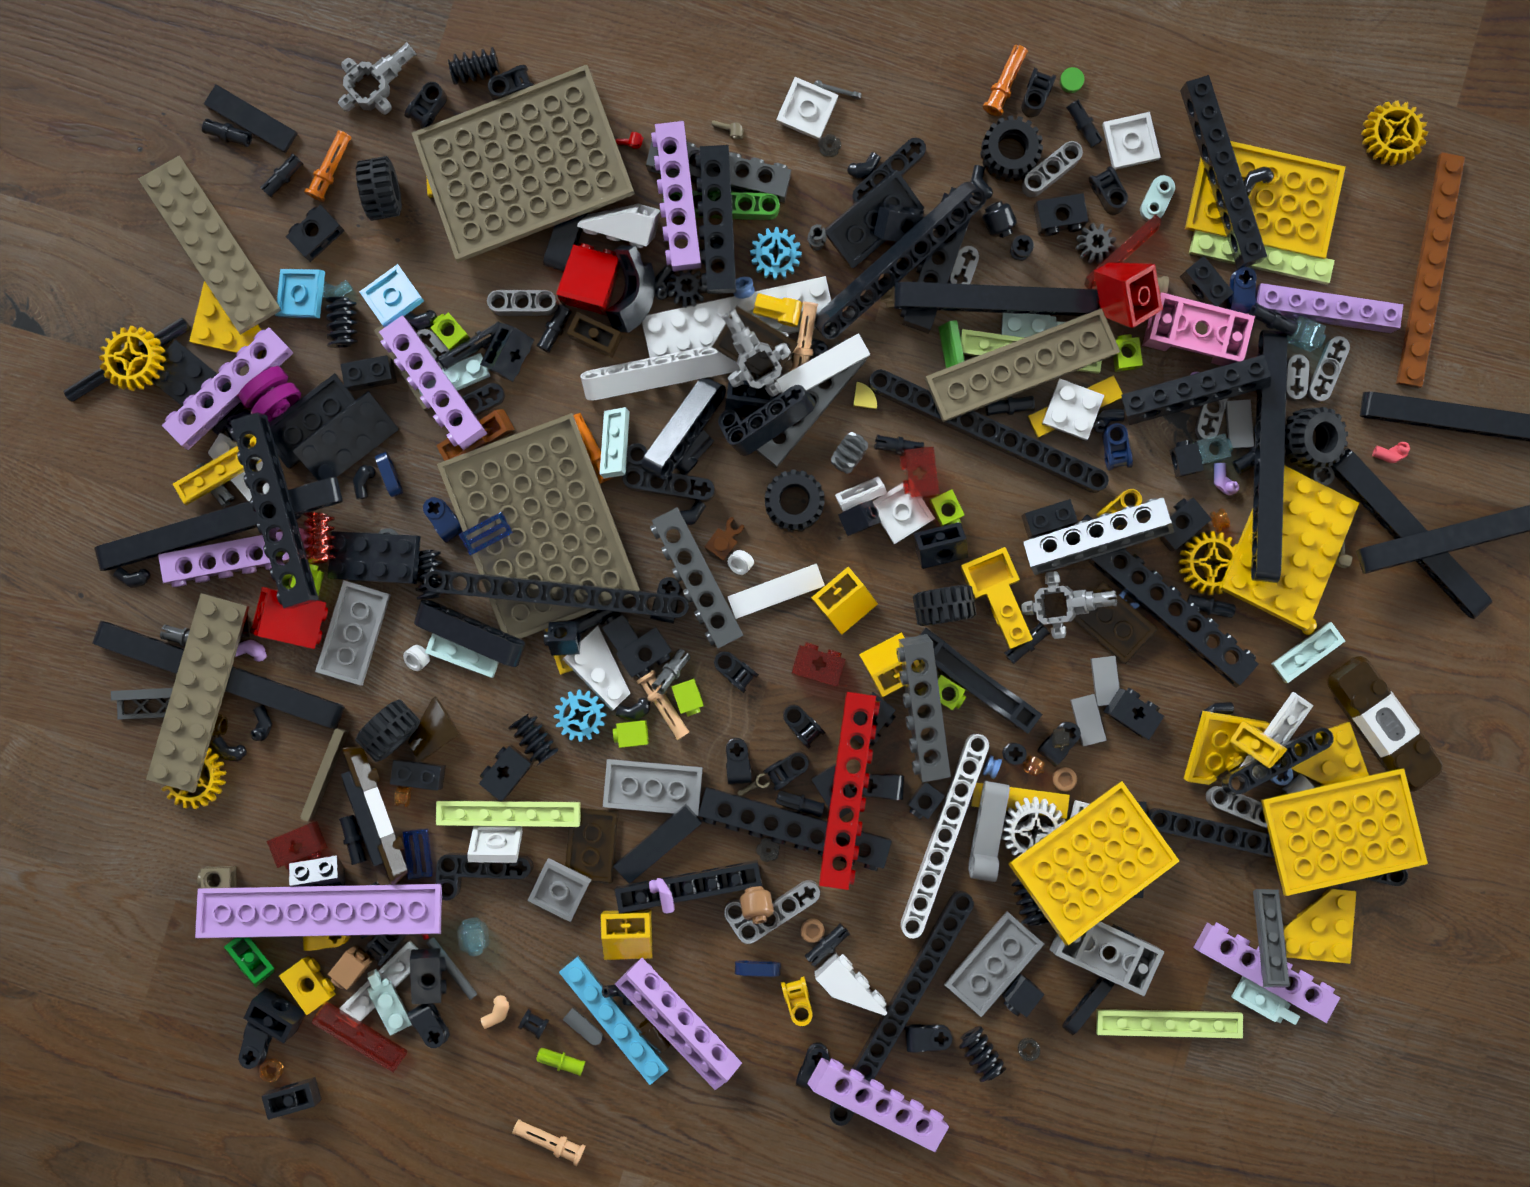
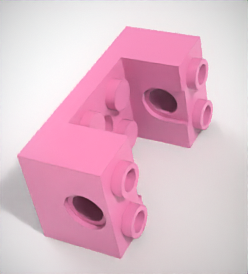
M1160 293L1163 310L1149 318L1142 346L1166 351L1171 346L1211 356L1213 357L1211 363L1221 366L1244 360L1255 316ZM1203 322L1206 324L1207 333L1204 335L1197 333L1195 330L1196 323Z

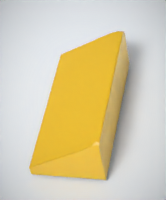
M1242 721L1230 740L1231 743L1268 768H1271L1287 750V748Z

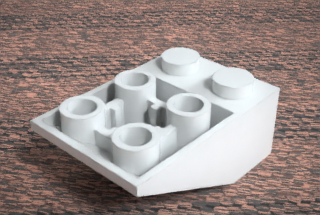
M634 204L588 214L578 223L577 227L584 228L583 231L588 234H605L607 239L613 241H620L622 239L629 241L631 246L643 248V246H647L655 238L661 211L642 204Z
M835 952L815 971L816 980L833 998L882 1015L887 1014L885 998L876 989L873 992L869 989V981L861 972L856 974L852 970L853 964L844 954L839 956Z

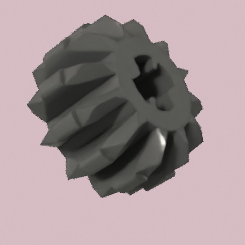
M1092 223L1089 229L1084 227L1081 230L1082 235H1078L1076 241L1081 243L1076 246V250H1083L1080 258L1083 259L1087 255L1089 257V264L1093 262L1094 258L1098 264L1103 262V258L1109 260L1111 258L1110 253L1116 250V247L1112 245L1116 242V237H1109L1112 229H1108L1106 232L1103 231L1104 224H1100L1097 229L1096 225ZM1097 240L1100 242V245H1097L1095 248L1092 243Z
M854 432L848 433L833 453L831 463L839 471H843L846 474L851 473L866 453L868 442L859 434Z

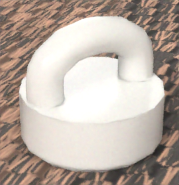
M742 550L734 551L728 558L730 569L739 575L746 574L754 564L752 556Z
M419 645L412 646L403 655L406 665L414 671L423 669L430 662V656L425 653L426 649Z

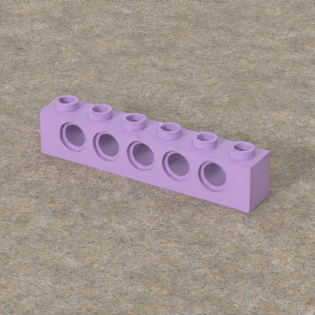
M684 121L655 124L656 132L651 133L653 147H658L659 156H654L656 171H661V179L657 180L658 193L664 196V203H660L661 217H666L667 226L663 227L664 241H669L670 250H665L667 265L672 264L673 271L701 268ZM669 145L677 148L673 154L665 153L664 149ZM670 169H677L680 173L677 177L670 178L667 176V172ZM674 192H679L683 196L679 201L675 202L670 200V195ZM676 216H683L685 218V222L681 225H675L672 220ZM679 239L688 241V245L683 249L677 248L675 243Z
M1262 283L1256 287V303L1272 311L1277 310L1286 318L1392 333L1401 326L1403 304Z
M403 315L379 331L384 338L380 342L388 353L393 351L397 358L394 359V362L401 371L406 370L410 375L407 378L408 382L414 390L420 389L423 394L420 399L428 409L431 407L436 412L433 416L441 428L446 426L450 432L446 436L454 446L459 445L465 450L487 434ZM404 343H410L407 350L400 351ZM423 361L421 368L413 369L416 362ZM430 380H436L435 386L427 389V383ZM445 398H449L448 405L440 407V402ZM457 417L463 418L459 426H453V421Z
M269 327L266 330H261L255 335L254 341L249 346H244L237 352L235 359L222 365L219 373L213 379L206 380L201 385L199 392L186 398L183 406L178 411L170 413L162 426L182 447L189 450L241 402L238 399V394L246 383L264 370L280 366L293 352ZM261 350H267L265 358L257 359V355ZM249 366V372L244 376H240L241 368ZM231 382L230 390L222 392L223 385ZM213 398V405L206 409L204 407L206 400ZM190 415H195V422L187 425V418Z
M299 528L307 558H310L306 530ZM282 531L276 533V538L280 541L283 536ZM263 535L158 554L163 583L172 584V587L187 585L186 581L194 579L195 583L210 581V576L218 575L219 578L232 577L233 572L242 571V574L257 572L256 568L265 566L266 570H270L272 568L271 563L263 549L265 545ZM258 548L263 550V556L260 560H256L254 557V552ZM237 552L240 559L237 564L233 565L231 556ZM287 552L282 558L284 563L289 561ZM214 557L216 565L214 568L209 569L207 562L209 558ZM190 561L192 563V570L186 573L184 565Z
M1216 922L1213 926L1207 923L1193 948L1263 987L1259 946L1255 950L1248 946L1249 940L1238 934L1235 938L1227 934L1229 929ZM1224 941L1230 942V948L1227 952H1221L1220 949ZM1245 953H1250V962L1243 964L1242 956ZM1288 962V975L1293 978L1292 986L1289 988L1263 987L1327 1023L1340 997L1333 994L1334 988L1321 982L1320 986L1312 982L1313 976L1300 970L1299 974L1292 971L1293 965ZM1309 989H1314L1313 998L1306 1000V992Z
M643 958L631 966L615 983L622 993L714 1090L726 1083L742 1064L735 1054L726 1047L718 1036L709 1029L702 1019L691 1010L685 1001L673 991L668 983Z
M821 1058L807 1083L813 1092L934 1152L937 1150L949 1128L943 1120L944 1116L934 1109H931L930 1112L923 1109L924 1106L914 1099H911L910 1102L903 1099L904 1095L894 1089H891L890 1092L883 1089L884 1085L874 1079H871L870 1082L863 1079L864 1075L854 1069H851L850 1072L843 1068L844 1065L831 1058L828 1061ZM844 1079L841 1085L835 1086L838 1080ZM864 1089L860 1096H856L859 1090ZM884 1099L880 1106H876L879 1100ZM904 1109L901 1115L896 1116L898 1111ZM923 1119V1122L916 1126L917 1122Z

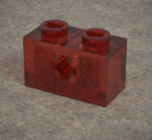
M934 446L905 450L903 452L904 456L900 457L901 471L906 470L907 480H903L904 494L909 495V500L937 497L940 493ZM917 468H920L921 472H925L920 480H918L917 475H913Z
M805 642L804 646L799 645L791 673L837 687L846 660L841 658L842 653L828 649L827 653L818 651L819 646ZM822 657V662L826 663L825 668L821 667L817 671L812 661Z
M317 821L267 841L277 868L285 865L286 870L289 869L290 863L299 862V859L306 856L308 860L314 859L322 855L321 850L328 848ZM301 843L303 847L295 850L294 846Z

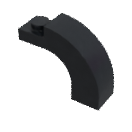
M621 245L614 251L624 272L625 289L620 300L605 310L613 329L629 333L642 323L650 311L655 295V275L652 264L642 262L640 252L636 246Z

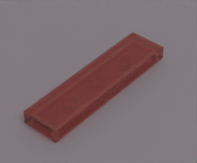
M1154 215L1096 269L1109 262H1124L1159 230L1162 220L1157 215ZM1094 270L1085 279L1084 285L1088 289H1094L1097 286Z
M325 1001L312 1020L313 1025L393 1073L407 1054L405 1048Z

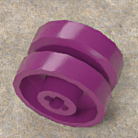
M274 366L259 373L246 383L240 390L238 399L245 408H252L251 414L258 412L267 415L270 423L299 401L301 392L294 383H287L288 375L280 366Z

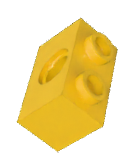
M309 956L301 959L279 975L306 1015L336 995L333 991L335 989L333 983L328 978L323 977L320 973V965L314 958L311 959ZM306 978L313 980V990L305 986Z

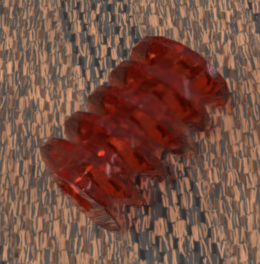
M320 512L304 513V516L308 518L304 521V525L309 527L303 531V534L308 536V538L303 540L304 545L309 546L305 548L308 562L310 564L326 563L327 560L334 558V555L327 553V551L334 549V546L328 544V541L335 539V537L329 535L328 532L335 530V527L328 525V522L334 521L335 518Z

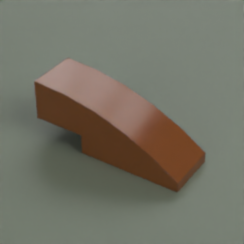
M495 410L479 420L487 434L465 450L459 445L454 446L448 438L436 445L444 461L494 443L513 432L515 428L505 410Z

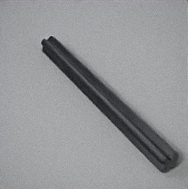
M180 318L154 334V338L161 341L159 346L162 347L188 331L190 326L184 318ZM141 342L139 344L141 352L148 355L146 345ZM117 362L119 372L124 371V365ZM99 368L65 389L64 394L66 398L74 402L109 380L103 375L105 371Z

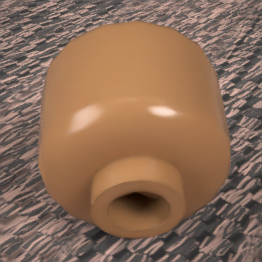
M762 886L748 888L740 897L742 915L746 920H752L753 924L767 922V917L771 916L774 912L771 894L768 890H764Z

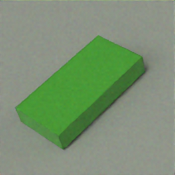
M957 320L949 321L939 326L946 368L964 362Z

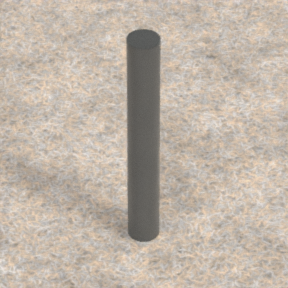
M434 937L430 939L426 944L430 949L441 948V957L446 959V970L469 1000L477 995V992Z

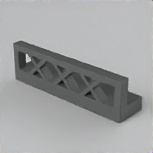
M173 688L111 691V701L117 700V720L165 717L166 712L163 711L167 709ZM138 699H145V701L141 703ZM151 699H157L163 705L156 713H152L145 707ZM124 700H132L139 706L133 714H124ZM141 710L146 712L143 714H138Z

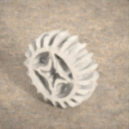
M1037 797L1033 798L1032 803L1029 802L1028 798H1024V805L1021 806L1016 801V810L1008 808L1011 816H1005L1004 821L1007 824H1003L1002 831L1005 833L1001 836L1003 840L1007 841L1005 843L1006 848H1012L1011 852L1014 856L1019 853L1021 855L1039 842L1041 838L1047 836L1066 822L1065 819L1061 818L1062 812L1060 810L1055 811L1056 805L1054 803L1048 806L1047 799H1043L1039 804ZM1039 813L1048 816L1052 820V826L1041 823ZM1029 814V818L1026 821L1018 822L1023 816ZM1035 824H1036V826H1037L1038 829H1035V830H1034L1033 837H1032V834H1031L1030 830H1032V829H1033V826H1035ZM1015 833L1027 836L1029 846L1020 843L1015 838Z

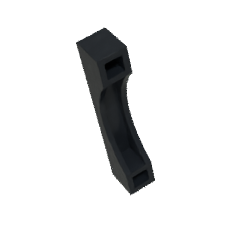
M924 628L919 635L927 634L933 641L935 663L939 670L1022 732L1029 734L1043 714L981 671L929 629Z

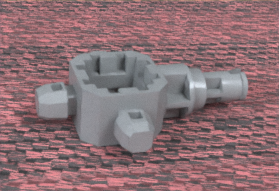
M406 42L393 55H388L385 58L381 57L374 65L370 62H361L357 65L351 58H346L341 65L346 72L343 86L349 94H344L339 99L338 104L345 112L355 107L354 104L358 103L363 110H373L376 107L377 110L386 115L392 110V106L387 100L390 94L389 82L398 76L397 73L402 70L400 67L417 54ZM365 74L367 76L371 74L380 83L378 86L379 90L373 91L368 99L367 97L362 99L353 89L355 87L354 83L361 81Z
M735 309L729 311L732 319L727 313L722 316V319H724L733 334V345L739 354L737 364L741 369L738 372L735 370L729 375L728 380L731 385L738 387L744 384L743 381L747 379L751 387L761 388L766 385L764 388L772 397L779 394L781 388L777 380L774 381V379L780 376L782 370L778 360H784L791 353L787 344L781 343L775 346L776 349L772 351L767 343L759 342L755 333L744 326ZM765 350L775 368L761 378L754 380L744 362L756 353Z
M1057 571L1046 572L1045 584H1048V588H1041L1034 595L1035 603L1034 601H1028L1021 604L1023 614L1035 615L1036 612L1037 619L1041 623L1053 625V628H1051L1053 638L1060 639L1066 636V626H1063L1064 622H1072L1076 615L1088 614L1089 611H1093L1098 607L1117 606V599L1109 600V598L1116 597L1115 590L1093 593V591L1087 592V590L1073 591L1068 586H1059L1058 583L1061 582L1060 576ZM1064 592L1068 609L1067 616L1047 618L1044 605L1045 595Z

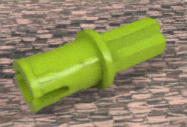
M540 1048L536 1058L540 1063L558 1068L557 1071L561 1069L581 1076L585 1061L566 1056L565 1052L560 1054L545 1048Z

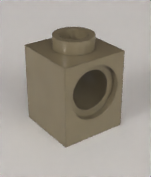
M207 866L201 868V872H199L197 877L198 886L201 889L236 888V866ZM214 873L220 876L221 882L219 886L215 885L212 881Z

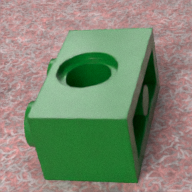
M234 938L224 946L226 953L255 988L275 973L274 967L250 938Z

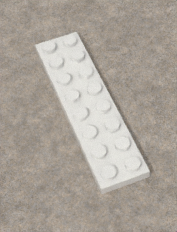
M826 276L756 291L752 296L744 299L733 296L696 304L695 307L687 306V308H678L647 315L642 324L649 356L652 358L712 346L725 325L722 316L726 313L730 316L729 311L733 310L736 305L754 315L753 310L758 293L779 299L792 298L801 302L818 303L817 314L831 302ZM802 311L798 327H790L780 324L774 319L758 315L754 316L780 332L791 334L799 332Z

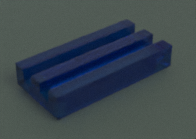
M500 512L458 535L471 556L509 536L513 531L503 512ZM499 518L502 522L470 540L466 537ZM505 527L506 531L472 548L471 544Z
M428 828L403 831L408 880L432 877L433 869ZM418 834H422L426 872L422 871ZM410 835H413L417 873H414Z

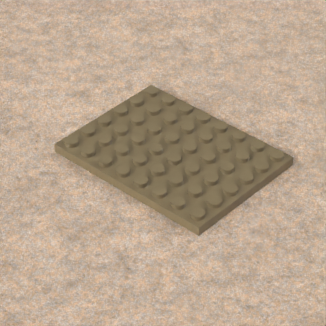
M588 65L581 66L412 133L454 257L458 263L635 194Z
M573 413L437 464L480 574L640 590ZM482 579L486 592H489L491 583L486 579ZM508 581L505 582L503 590L506 594L512 595L515 592V586L512 582ZM530 584L527 588V592L531 597L539 595L540 591L537 585ZM553 587L551 595L554 599L561 600L564 592L560 587ZM579 589L575 593V598L579 602H586L588 594L585 590ZM602 592L599 600L602 604L609 605L612 602V596L608 592ZM625 595L623 600L632 597L633 595ZM489 598L501 631L519 639L547 629L549 622L568 621L597 610Z

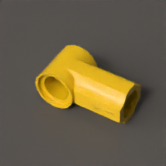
M758 293L753 314L777 320L778 323L786 326L798 327L803 302L792 298L779 299Z

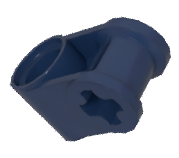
M1242 267L1231 275L1230 288L1234 293L1227 300V309L1249 314L1251 307L1256 303L1257 276L1252 268ZM1243 275V278H1247V282L1243 283L1239 276Z
M1117 423L1108 426L1102 435L1106 469L1111 471L1115 467L1122 466L1132 468L1133 459L1127 428ZM1112 429L1120 432L1119 441L1111 439L1110 431Z
M431 497L424 502L423 511L445 543H448L462 532L456 514L452 512L445 501ZM433 503L437 505L440 504V507L438 508V514L434 512L431 513V510L433 509Z

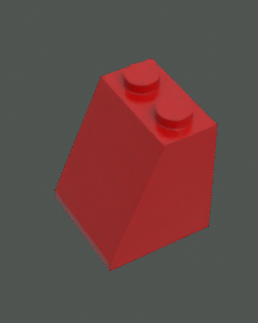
M581 243L580 246L573 245L556 293L560 303L607 316L605 310L610 306L620 269V262L616 253L607 249H603V252L596 251L593 246Z
M1109 262L1094 270L1099 304L1106 318L1134 328L1163 310L1155 264Z
M262 587L250 633L259 637L315 649V645H319L322 637V631L320 630L321 622L326 620L328 608L325 607L326 602L318 600L293 609L283 608L277 599L278 590Z

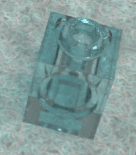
M1300 315L1293 320L1298 323V328L1295 334L1288 336V343L1309 352L1323 345L1326 334H1324L1325 325Z
M1226 434L1194 442H1198L1203 465L1225 460L1231 457L1230 452L1233 451L1232 443L1229 438H1226ZM1211 443L1218 446V455H1213L1209 451Z

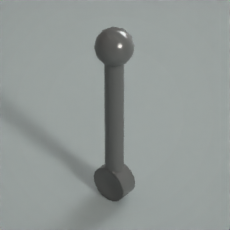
M820 80L814 82V85L820 88L848 95L857 100H860L862 96L859 92H851L826 85Z

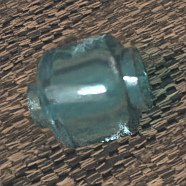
M479 918L465 919L457 928L458 944L461 951L468 953L470 956H476L483 953V950L489 946L490 940L487 924L480 921Z

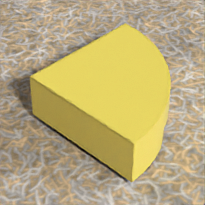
M857 382L853 406L877 410V400L873 391L865 384Z

